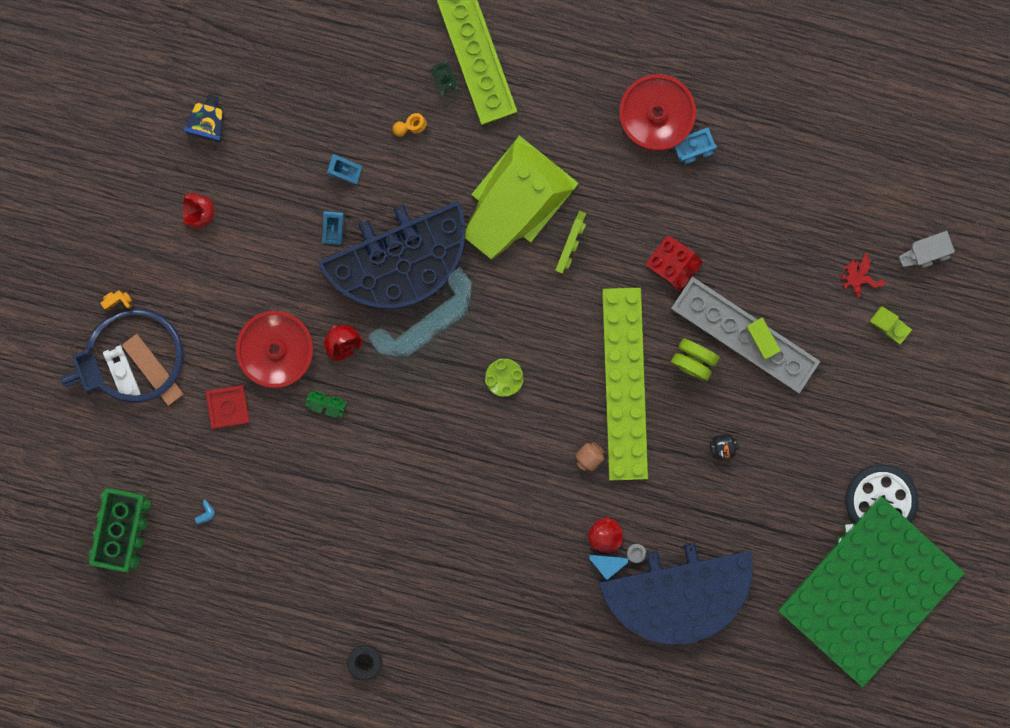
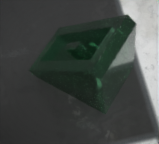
M448 61L430 67L440 95L459 89Z

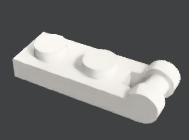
M122 345L116 346L114 350L104 351V357L118 391L127 395H141ZM119 356L121 361L114 363L113 358Z

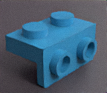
M705 128L689 134L681 144L674 148L680 163L685 161V164L696 161V157L700 155L707 157L714 154L717 146L714 144L709 128Z

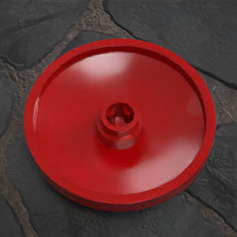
M662 74L642 77L629 86L622 97L619 109L621 126L627 137L641 148L651 151H664L681 144L693 129L696 119L694 98L689 89L676 78Z
M268 311L251 318L242 328L236 343L237 360L242 371L255 383L269 388H281L298 381L308 370L313 358V341L307 327L295 316L282 311Z

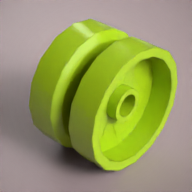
M683 338L678 348L687 356L675 353L670 363L688 375L708 381L712 372L703 363L711 367L716 366L720 357L708 349Z

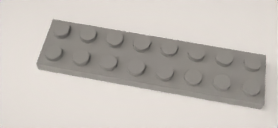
M694 277L690 279L671 308L798 394L820 363L818 359L771 328L769 330L781 351L763 360L746 329L747 325L757 321V319Z

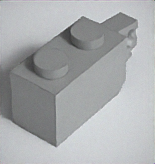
M944 231L912 243L910 251L900 255L898 258L902 267L912 265L917 267L921 265L922 268L933 265V260L939 259L941 262L950 259V254H953L955 251L948 232Z

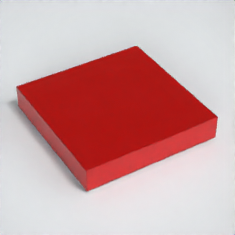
M244 385L205 391L212 429L250 423Z

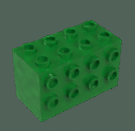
M105 488L101 495V510L97 514V529L93 533V548L89 552V565L132 572L135 568H138L140 557H137L139 549H142L144 538H141L143 530H146L147 519H145L147 511H150L151 500H149V495Z

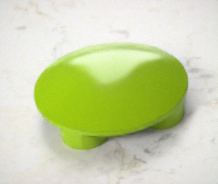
M510 359L494 361L488 367L485 375V382L489 390L500 397H508L517 393L524 379L521 367Z

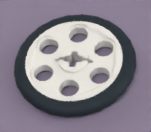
M881 464L870 466L859 472L849 484L846 493V507L854 524L864 514L859 510V504L865 501L870 507L875 502L871 498L877 499L882 495L885 500L893 502L891 505L894 508H899L902 515L910 523L915 518L918 509L917 489L910 477L899 468ZM885 476L891 479V485L887 488L881 485V479ZM867 482L873 486V490L869 494H866L862 489L863 485ZM899 489L904 490L906 494L903 500H898L895 497V492Z

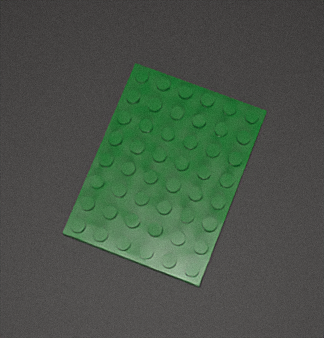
M879 496L843 536L841 541L832 548L779 607L778 611L863 688L965 572L887 500Z

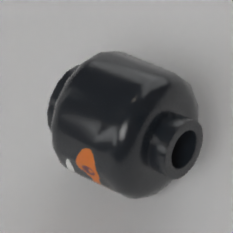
M727 433L714 436L712 442H710V449L713 457L716 456L718 460L734 457L736 450L739 449L737 438L733 439L732 435Z

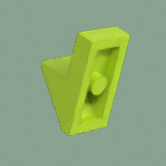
M882 306L869 321L899 345L912 331L911 328L898 319L897 315Z

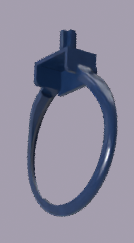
M140 308L118 311L104 319L93 330L85 351L72 356L77 371L60 377L64 388L82 381L85 392L88 395L102 391L110 397L123 402L140 403L152 400L166 392L180 373L183 363L181 339L173 325L156 312ZM126 315H144L157 320L171 334L176 349L175 365L168 379L156 390L143 395H127L105 385L91 349H94L97 338L102 330L112 321Z

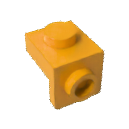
M120 290L114 294L110 292L103 297L104 301L100 303L107 311L121 301L126 308H132L130 304L132 299L127 292L123 293Z

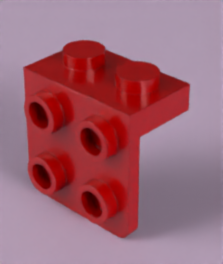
M667 236L646 262V266L667 280L680 292L688 284L693 274L699 270L703 261L695 252L671 236Z

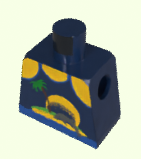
M208 95L205 105L196 103L185 126V133L217 142L222 141L224 111L216 108L219 97Z

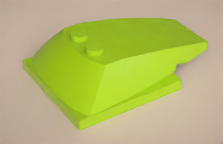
M519 135L471 194L478 200V203L465 229V239L491 260L505 251L518 238L524 237L531 243L579 183Z

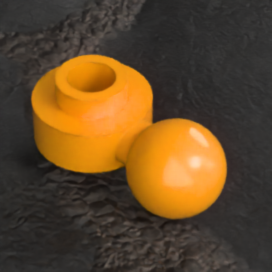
M414 113L408 117L406 123L396 122L392 127V131L398 137L404 136L408 130L417 134L425 129L427 122L421 114Z

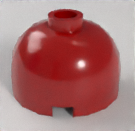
M335 325L331 327L324 339V349L331 361L332 358L335 361L344 360L354 354L352 351L356 347L359 350L363 345V339L360 334L349 325Z

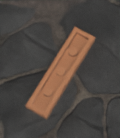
M138 334L122 345L155 389L159 388L170 375ZM174 382L160 396L170 406L183 396L184 393Z

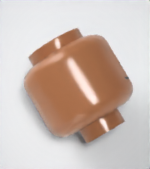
M594 442L592 444H584L576 453L578 467L583 471L586 469L594 471L604 460L603 449Z

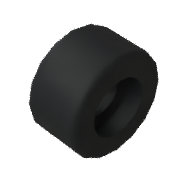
M360 645L349 654L347 667L350 674L355 678L369 680L380 672L382 657L376 648L370 645ZM362 655H367L372 659V666L368 670H362L357 665V660Z

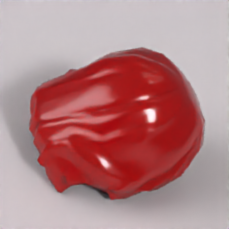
M196 193L186 194L182 208L184 210V225L198 229L211 223L214 218V205L210 198Z
M605 517L597 520L588 532L590 546L600 553L610 554L616 552L623 544V530L614 518Z

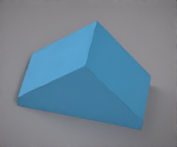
M333 154L327 173L331 177L357 184L363 166Z
M324 211L322 243L342 244L345 217L343 213Z
M589 555V559L606 580L628 563V558Z

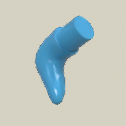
M205 499L203 500V506L206 512L195 517L197 525L210 521L215 515L214 509Z

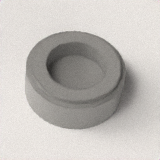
M633 544L627 550V557L633 563H640L646 557V550L640 544Z

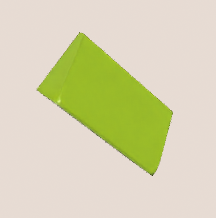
M763 317L746 326L763 360L781 351Z

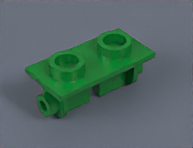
M310 391L305 407L318 413H322L323 407L327 408L325 415L338 419V417L342 418L347 402L338 397L331 398L325 396L319 391Z

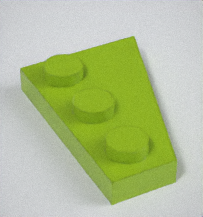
M578 212L555 271L563 273L565 268L569 269L572 258H569L571 251H576L579 243L576 238L578 233L582 235L586 226L583 223L586 213Z

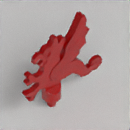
M867 253L864 254L863 261L859 266V272H857L859 262L856 261L854 263V260H852L848 266H844V270L848 269L847 273H849V276L841 275L842 280H848V283L842 284L844 289H847L848 285H852L857 298L861 297V284L868 283L873 288L885 285L884 280H879L878 283H875L871 277L864 276L871 268L869 265L871 260L868 259Z

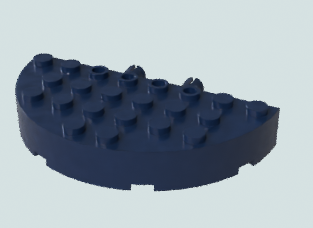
M459 200L415 220H410L405 205L399 206L402 214H400L398 207H396L393 211L400 223L399 227L375 236L370 221H364L367 229H365L363 223L358 224L365 239L364 242L318 261V264L327 279L337 290L359 304L390 310L419 304L442 289L451 279L460 263L465 245V221Z
M690 543L691 552L689 544H685L683 546L687 558L686 564L668 568L660 566L658 550L652 551L654 559H652L651 552H647L646 555L650 569L648 572L601 581L599 585L610 610L632 632L648 640L663 644L693 643L720 631L741 609L749 592L752 579L751 551L700 560L697 555L696 543Z

